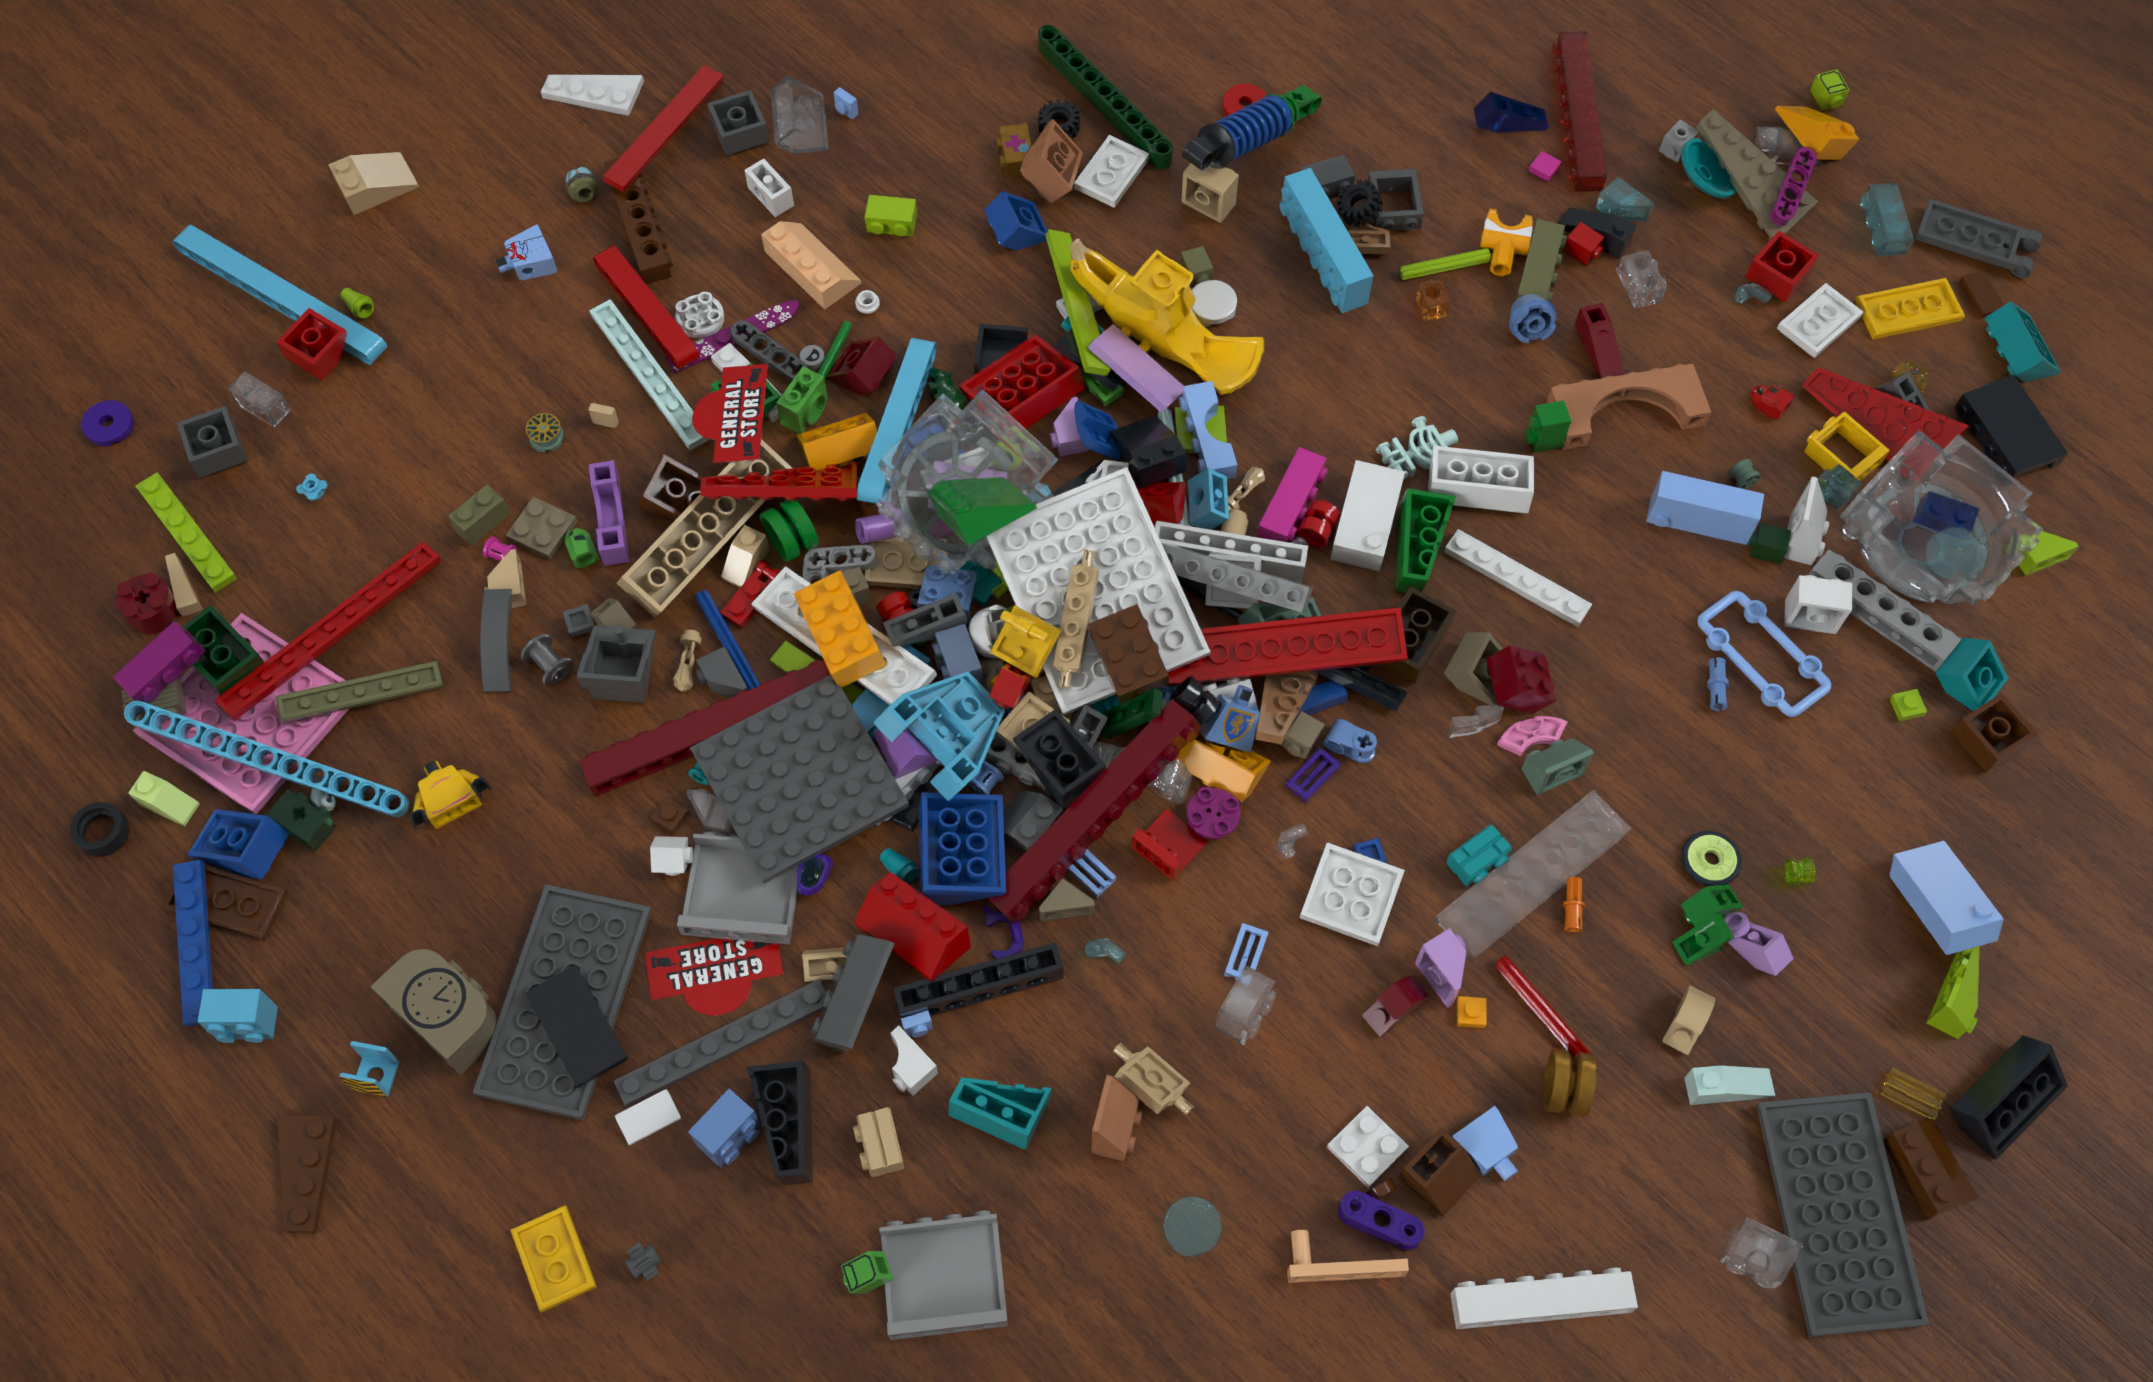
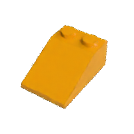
M1777 106L1775 108L1802 146L1810 148L1815 152L1816 159L1841 160L1859 140L1854 133L1855 129L1852 125L1811 108L1801 106Z

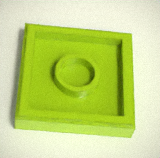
M1218 406L1217 415L1212 417L1205 427L1213 438L1227 443L1224 406ZM1175 407L1176 436L1186 454L1194 453L1191 444L1193 435L1192 432L1188 433L1185 424V418H1187L1186 411L1182 412L1180 407Z

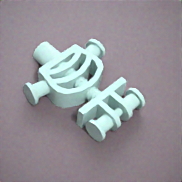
M1420 416L1412 421V425L1416 429L1412 430L1409 435L1408 451L1404 450L1397 437L1392 439L1391 446L1388 442H1384L1376 448V452L1382 455V462L1384 464H1390L1388 468L1403 471L1404 468L1405 475L1403 480H1405L1408 476L1412 478L1415 475L1416 467L1411 459L1420 467L1430 469L1433 446L1448 447L1458 442L1456 432L1451 429L1439 434L1434 425L1426 426V417ZM1415 440H1417V447L1414 444Z

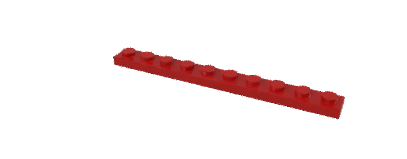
M421 542L215 699L216 705L231 720H237L441 562L440 556L424 542Z

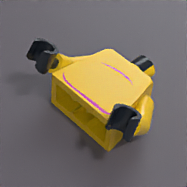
M438 761L429 762L424 766L427 777L418 782L420 791L415 794L413 812L409 818L415 830L418 829L417 827L421 823L430 825V821L435 829H438L482 805L479 800L482 797L481 792L486 789L491 790L492 788L484 777H479L464 769L457 771L453 765L442 769Z

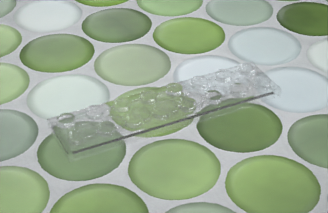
M1592 790L1511 855L1507 863L1499 869L1495 868L1489 873L1488 877L1475 884L1436 915L1434 920L1444 931L1450 928L1454 934H1458L1463 939L1466 946L1465 949L1467 950L1466 955L1473 960L1564 886L1569 877H1575L1628 834L1631 827Z

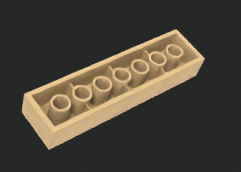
M761 439L759 460L730 462L719 475L733 474L738 476V478H744L750 472H759L761 476L772 475V470L790 469L792 467ZM699 495L616 584L656 618L765 500L759 497H748L739 500L734 499L733 496L709 499L707 496Z

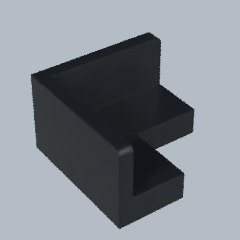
M979 323L974 373L977 374L1028 339V328Z

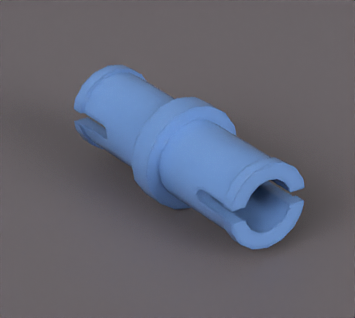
M1716 657L1717 664H1715L1714 658L1709 660L1710 679L1707 681V688L1710 690V708L1714 711H1720L1719 704H1721L1722 710L1728 707L1726 689L1729 687V681L1726 678V660Z

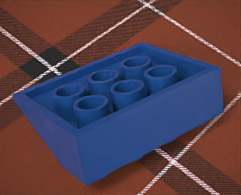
M922 792L918 807L920 893L937 905H952L1005 895L1003 795L956 794L948 801L941 793Z

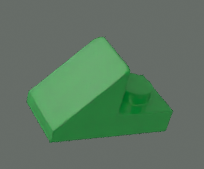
M1714 914L1672 941L1684 964L1689 966L1721 951L1720 947L1732 940L1734 936L1722 915Z

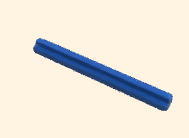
M707 590L698 592L695 595L697 603L722 647L725 646L748 691L760 685L758 679Z

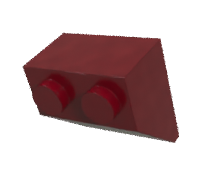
M879 336L853 341L826 378L858 395L873 393L879 388L883 376L892 370V364L898 356Z

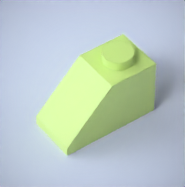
M145 771L142 772L128 792L141 807L183 826H186L200 805L198 801L169 782Z

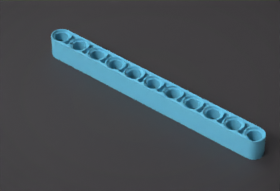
M188 225L172 241L177 250L188 258L292 320L297 321L310 308L347 331L343 350L368 365H371L388 347L386 342L374 332L192 225Z
M133 701L125 708L124 716L127 722L142 730L392 817H403L410 810L409 799L395 789L142 701ZM145 709V717L137 721L138 712ZM171 718L169 728L162 730V723L166 719ZM196 727L197 732L195 736L188 739V731ZM218 736H222V743L218 747L213 748V740ZM242 745H247L248 750L246 754L239 757L238 749ZM272 753L273 761L269 765L264 766V757ZM298 762L299 768L297 772L289 774V766L292 763ZM323 771V780L319 783H314L315 774ZM344 780H349L350 786L348 790L340 792V783ZM375 789L374 798L370 801H365L364 795L366 791ZM397 797L400 798L401 804L399 808L391 810L389 806L391 800Z

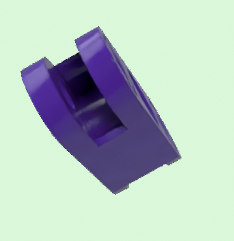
M1350 1191L1346 1193L1338 1207V1215L1343 1223L1400 1250L1411 1251L1415 1249L1424 1237V1225L1417 1217L1362 1192ZM1350 1206H1355L1358 1211H1353ZM1374 1216H1384L1388 1221V1225L1386 1227L1378 1226L1374 1222ZM1405 1231H1409L1412 1236H1407Z

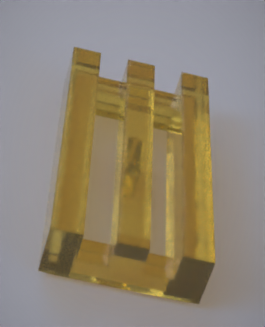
M1894 1067L1889 1069L1879 1093L1933 1120L1937 1118L1938 1110L1942 1106L1941 1102L1946 1096V1093ZM1892 1086L1904 1092L1906 1095L1932 1106V1108L1929 1109L1889 1089V1087Z

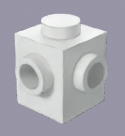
M655 836L650 846L651 872H660L671 876L684 873L688 863H692L693 848L688 847V837Z

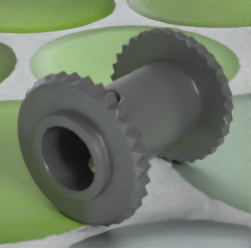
M542 634L534 637L525 645L521 653V659L526 663L535 662L545 673L542 679L543 684L551 687L558 685L571 674L574 662L569 658L560 659L550 648L553 642L552 637L548 634Z

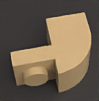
M1689 985L1662 1042L1689 1055L1711 1015L1715 998Z

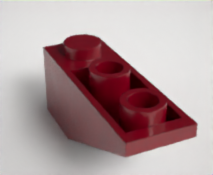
M1603 302L1580 308L1574 325L1598 378L1625 375L1613 324Z

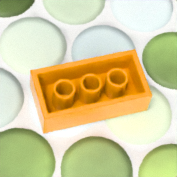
M841 570L793 593L824 661L838 686L840 685L843 688L887 666L881 650Z

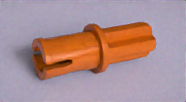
M1569 877L1567 879V901L1563 902V907H1565L1564 930L1573 933L1583 931L1582 913L1585 903L1582 902V879L1580 877Z

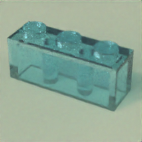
M1870 184L1865 194L1861 197V207L1866 212V224L1872 233L1873 247H1876L1878 256L1906 255L1914 239L1898 184Z

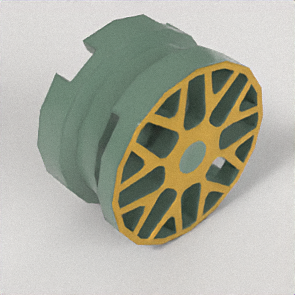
M548 413L537 414L527 422L526 434L531 446L536 451L545 453L548 450H552L553 452L562 445L564 432L559 420L554 415Z

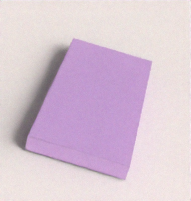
M1114 324L1089 345L1090 351L1160 412L1163 413L1183 394V385Z

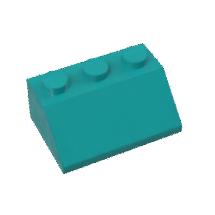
M2011 301L1985 317L1989 325L1986 327V330L1993 339L1996 338L1999 344L1996 348L2002 358H2006L2010 365L2007 366V369L2011 376L2014 375L2024 382H2029L2061 373L2028 312Z

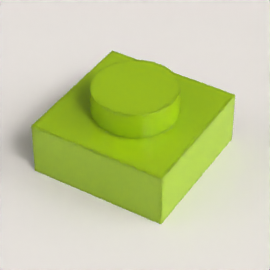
M1918 689L1896 693L1890 697L1899 722L1923 717L1927 713Z

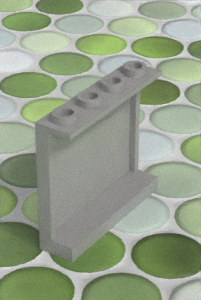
M712 832L693 834L695 849L683 915L678 916L677 922L680 934L790 945L798 896L796 884L799 866L764 884L737 834H731L728 837L718 836Z
M978 1211L973 1213V1217L962 1218L960 1214H951L944 1216V1220L933 1221L932 1218L926 1217L916 1219L915 1223L903 1225V1221H891L886 1223V1227H879L882 1251L885 1252L894 1279L885 1284L888 1318L887 1332L890 1340L1008 1326L997 1214H991L990 1211Z

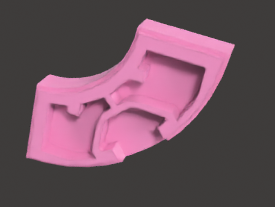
M1535 716L1532 719L1519 721L1503 733L1497 746L1522 756L1524 751L1533 745H1551L1559 740L1568 721L1550 716Z

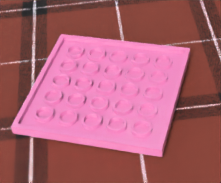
M243 613L230 624L254 648L264 662L289 644ZM315 660L235 721L231 720L216 705L214 700L220 695L193 667L179 680L183 685L187 711L185 715L181 714L182 716L305 759L349 710L345 709L282 724L275 696L346 681ZM165 720L162 723V730L169 728L171 720ZM135 727L133 730L136 735L253 814H257L286 781V779L156 735L138 727ZM196 727L188 731V739L195 736L197 732ZM218 736L213 740V748L218 747L222 743V736ZM242 745L238 749L239 757L246 754L248 750L247 745ZM272 753L264 757V766L269 765L273 761ZM298 762L292 763L289 766V774H292L299 767Z

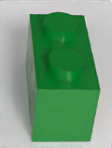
M1565 401L1535 405L1533 414L1529 418L1528 428L1525 430V440L1527 444L1531 445L1533 453L1562 448L1571 424V418Z

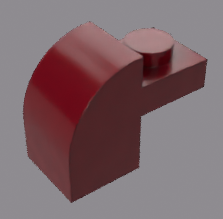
M1411 975L1402 978L1386 989L1362 1016L1381 1037L1403 1017L1414 1013L1430 996Z

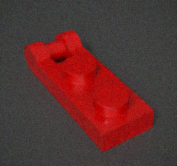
M764 560L759 561L754 572L720 611L721 616L742 630L757 611L752 606V602L781 571L779 569H772L770 564ZM764 576L769 578L766 583L761 581Z

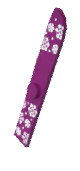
M792 300L778 304L744 321L751 323L765 333L791 320L798 311L799 302ZM732 326L693 343L700 354V358L680 370L665 356L674 374L711 358L713 354L729 343L734 347L737 346L732 338ZM746 330L744 332L738 331V335L745 334L747 336Z

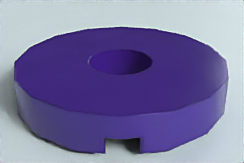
M107 400L99 402L88 409L81 421V427L90 442L106 447L111 446V443L116 441L120 443L125 440L132 432L134 419L126 405L119 401ZM114 420L110 426L102 427L106 421Z

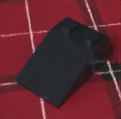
M1156 415L1110 431L1111 437L1125 462L1129 463V469L1140 488L1186 472V451L1176 434Z
M1054 709L1013 738L1014 743L1046 790L1063 810L1070 806L1106 769L1105 763L1057 709Z

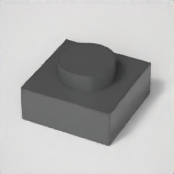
M588 604L563 611L571 638L592 632L595 625L590 615L591 612Z

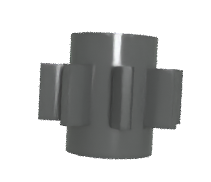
M640 1242L627 1250L631 1257L626 1259L625 1263L636 1279L643 1275L648 1281L659 1273L656 1266L662 1261L650 1243L643 1248Z

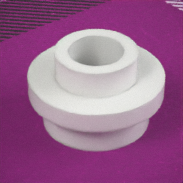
M865 290L859 293L855 304L858 311L870 314L879 308L880 302L874 292Z

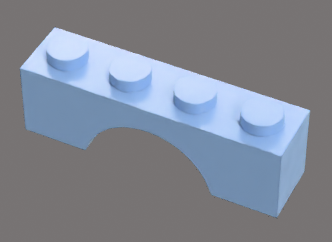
M1209 381L1183 386V395L1179 397L1181 411H1186V429L1188 433L1192 432L1193 439H1191L1194 454L1198 453L1200 459L1197 461L1199 473L1210 468L1227 476V479L1235 478L1237 462L1231 443L1216 440L1208 433L1205 427L1206 423L1217 415L1218 399L1213 382Z

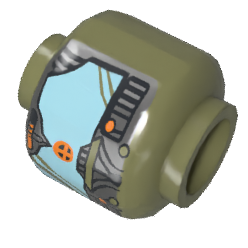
M576 167L566 174L565 186L573 200L581 203L588 202L597 195L598 184L591 170L585 167Z

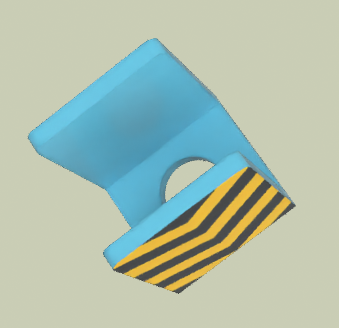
M351 1041L350 1046L362 1057L357 1075L340 1073L339 1077L354 1091L388 1097L400 1062L385 1047ZM374 1068H381L384 1072V1076L379 1082L376 1079L368 1078L369 1072Z

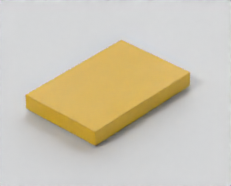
M566 1205L510 1230L541 1313L597 1288Z

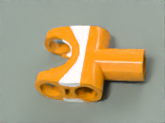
M1490 208L1484 224L1480 248L1493 250L1490 271L1496 276H1506L1511 273L1514 254L1523 256L1528 254L1533 230L1532 216L1525 215L1520 224L1507 226L1500 222L1498 214H1496L1497 209Z

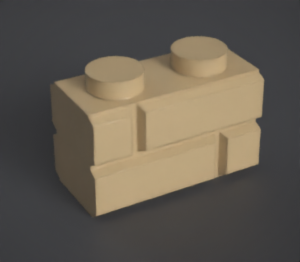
M887 1107L856 1116L858 1125L853 1126L856 1142H862L865 1151L859 1153L863 1171L869 1169L871 1177H876L888 1172L891 1173L904 1169L890 1108Z

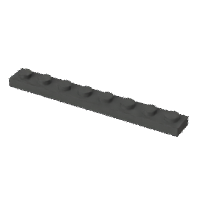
M820 979L614 1080L625 1107L628 1108L823 1011L825 1008L821 1006L826 991Z

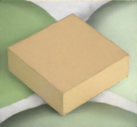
M596 403L590 404L588 411L593 424L617 428L619 420L614 407Z

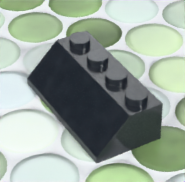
M2022 1035L1951 1107L1959 1128L1991 1158L1997 1160L2068 1087L2052 1045Z

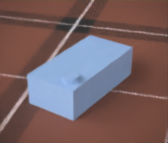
M1662 471L1650 498L1646 522L1653 523L1659 527L1666 526L1747 545L1760 521L1764 494Z
M1945 841L1894 854L1889 877L1946 955L1998 941L2004 920Z

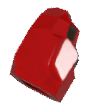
M1760 384L1750 391L1754 406L1766 416L1774 419H1780L1795 398L1785 388H1778L1775 385L1767 386Z

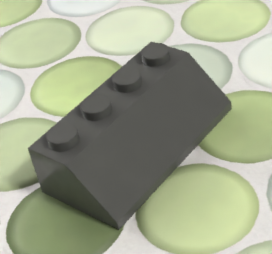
M861 934L856 935L853 940L848 939L842 953L846 956L842 966L837 965L832 976V980L835 981L832 992L827 991L821 1003V1006L825 1008L821 1018L816 1017L810 1032L814 1034L812 1042L841 1054L852 1049L894 946L893 942Z

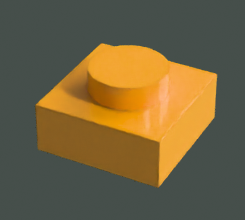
M1458 996L1457 1026L1485 1028L1487 1025L1486 998Z

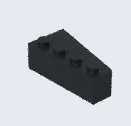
M803 1061L747 1067L776 1177L784 1185L813 1182L810 1069Z

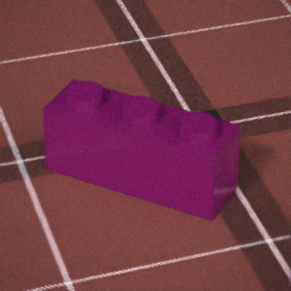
M174 621L114 675L113 678L132 699L148 704L155 700L165 687L177 680L179 675L188 666L194 664L206 650L188 630Z

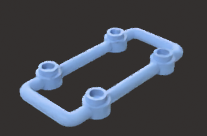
M1740 591L1728 593L1698 616L1697 623L1699 628L1707 635L1706 642L1708 647L1714 651L1722 650L1762 691L1761 700L1766 706H1776L1783 714L1789 717L1800 715L1831 690V681L1821 671V661L1815 656H1806L1766 616L1767 608L1764 603L1758 600L1751 601L1747 595ZM1738 601L1745 608V619L1750 623H1760L1799 663L1798 670L1800 675L1806 679L1814 678L1820 686L1793 707L1790 706L1783 699L1785 696L1783 688L1778 684H1769L1728 643L1730 639L1728 632L1723 628H1714L1708 622L1710 619L1733 602Z

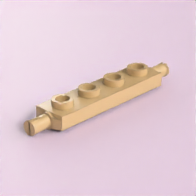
M1085 549L1082 564L1072 565L1060 626L1062 631L1058 637L1053 667L1061 672L1058 687L1062 689H1070L1072 674L1080 673L1082 670L1089 632L1088 624L1091 621L1100 572L1098 568L1092 566L1095 554L1093 550L1088 551Z

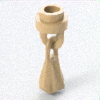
M1252 467L1247 471L1243 481L1234 490V493L1228 496L1229 510H1239V501L1246 497L1254 487L1265 481L1264 471L1261 468ZM1242 488L1246 489V491L1243 494L1242 491H1240Z
M685 630L680 638V644L685 647L673 681L674 686L681 692L690 690L694 686L693 665L695 658L693 652L694 648L701 646L702 640L700 633L695 630ZM690 658L689 665L684 664L685 659L688 660Z

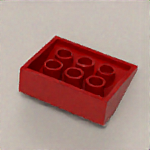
M1036 334L959 385L960 390L981 415L987 414L992 418L996 426V432L1002 437L1007 435L1017 436L1085 389L1080 367Z

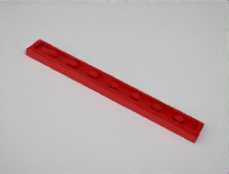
M703 65L603 175V182L624 192L723 82L724 75Z

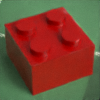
M1779 230L1753 259L1745 278L1786 303L1811 274L1820 255Z

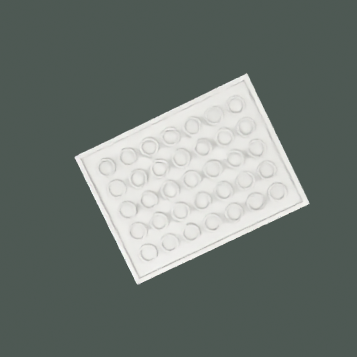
M1127 467L1036 504L1037 509L986 536L1015 605L1060 629L1071 567L1072 565L1082 564L1085 549L1088 551L1093 550L1095 554L1092 566L1098 568L1100 572L1090 623L1138 604L1167 672L1210 655L1209 647ZM1089 632L1081 672L1072 674L1070 689L1059 688L1061 672L1053 667L1058 642L1057 638L1043 665V670L1063 716L1080 709L1083 705L1088 706L1115 694Z

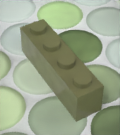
M1537 219L1516 300L1527 294H1536L1551 303L1553 292H1550L1549 289L1555 286L1558 273L1554 272V268L1559 269L1563 254H1558L1559 249H1564L1567 236L1563 235L1565 225Z

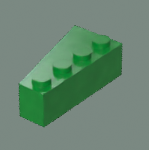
M1406 489L1399 503L1395 591L1406 593L1410 586L1420 592L1424 589L1428 582L1456 496Z

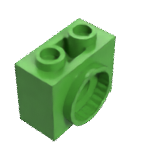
M805 367L801 368L776 403L781 425L800 434L805 431L808 425H813L817 422L823 413L826 400L828 399L824 376Z

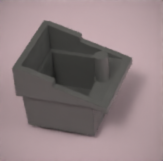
M620 624L614 627L593 626L586 651L583 653L577 672V679L581 688L588 689L593 699L645 703L654 659L653 645L657 633L656 630L624 628Z

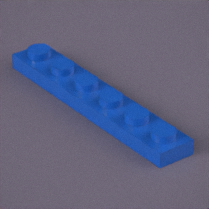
M201 860L173 865L183 1025L187 1027L199 1025L198 1016L203 989H213L205 865Z

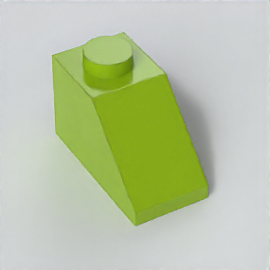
M2040 530L2032 534L2026 532L2015 539L2016 543L2009 552L2027 576L2069 559L2079 545L2074 541Z

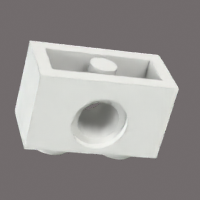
M764 158L744 170L748 189L774 217L779 216L794 206L791 187Z

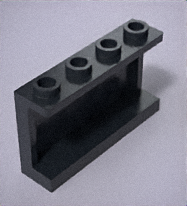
M2014 375L1963 393L1955 405L1958 416L1963 419L1965 424L1970 426L1971 435L1976 438L1985 456L1991 460L1998 475L2003 478L2006 484L2012 483L2018 475L2045 465L2049 469L2055 468L2060 465L2068 454Z

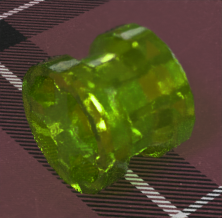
M1803 857L1799 861L1790 858L1785 861V877L1790 886L1797 885L1799 882H1804L1805 884H1813L1815 882L1816 870L1811 857Z

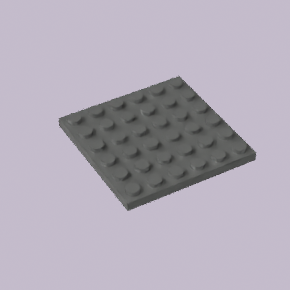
M832 675L690 747L764 884L909 807L906 797L841 686L837 685Z

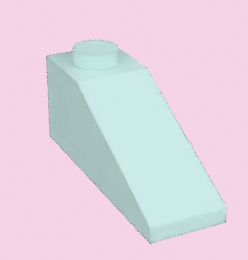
M1737 1066L1692 1068L1684 1077L1690 1105L1775 1097L1768 1068Z

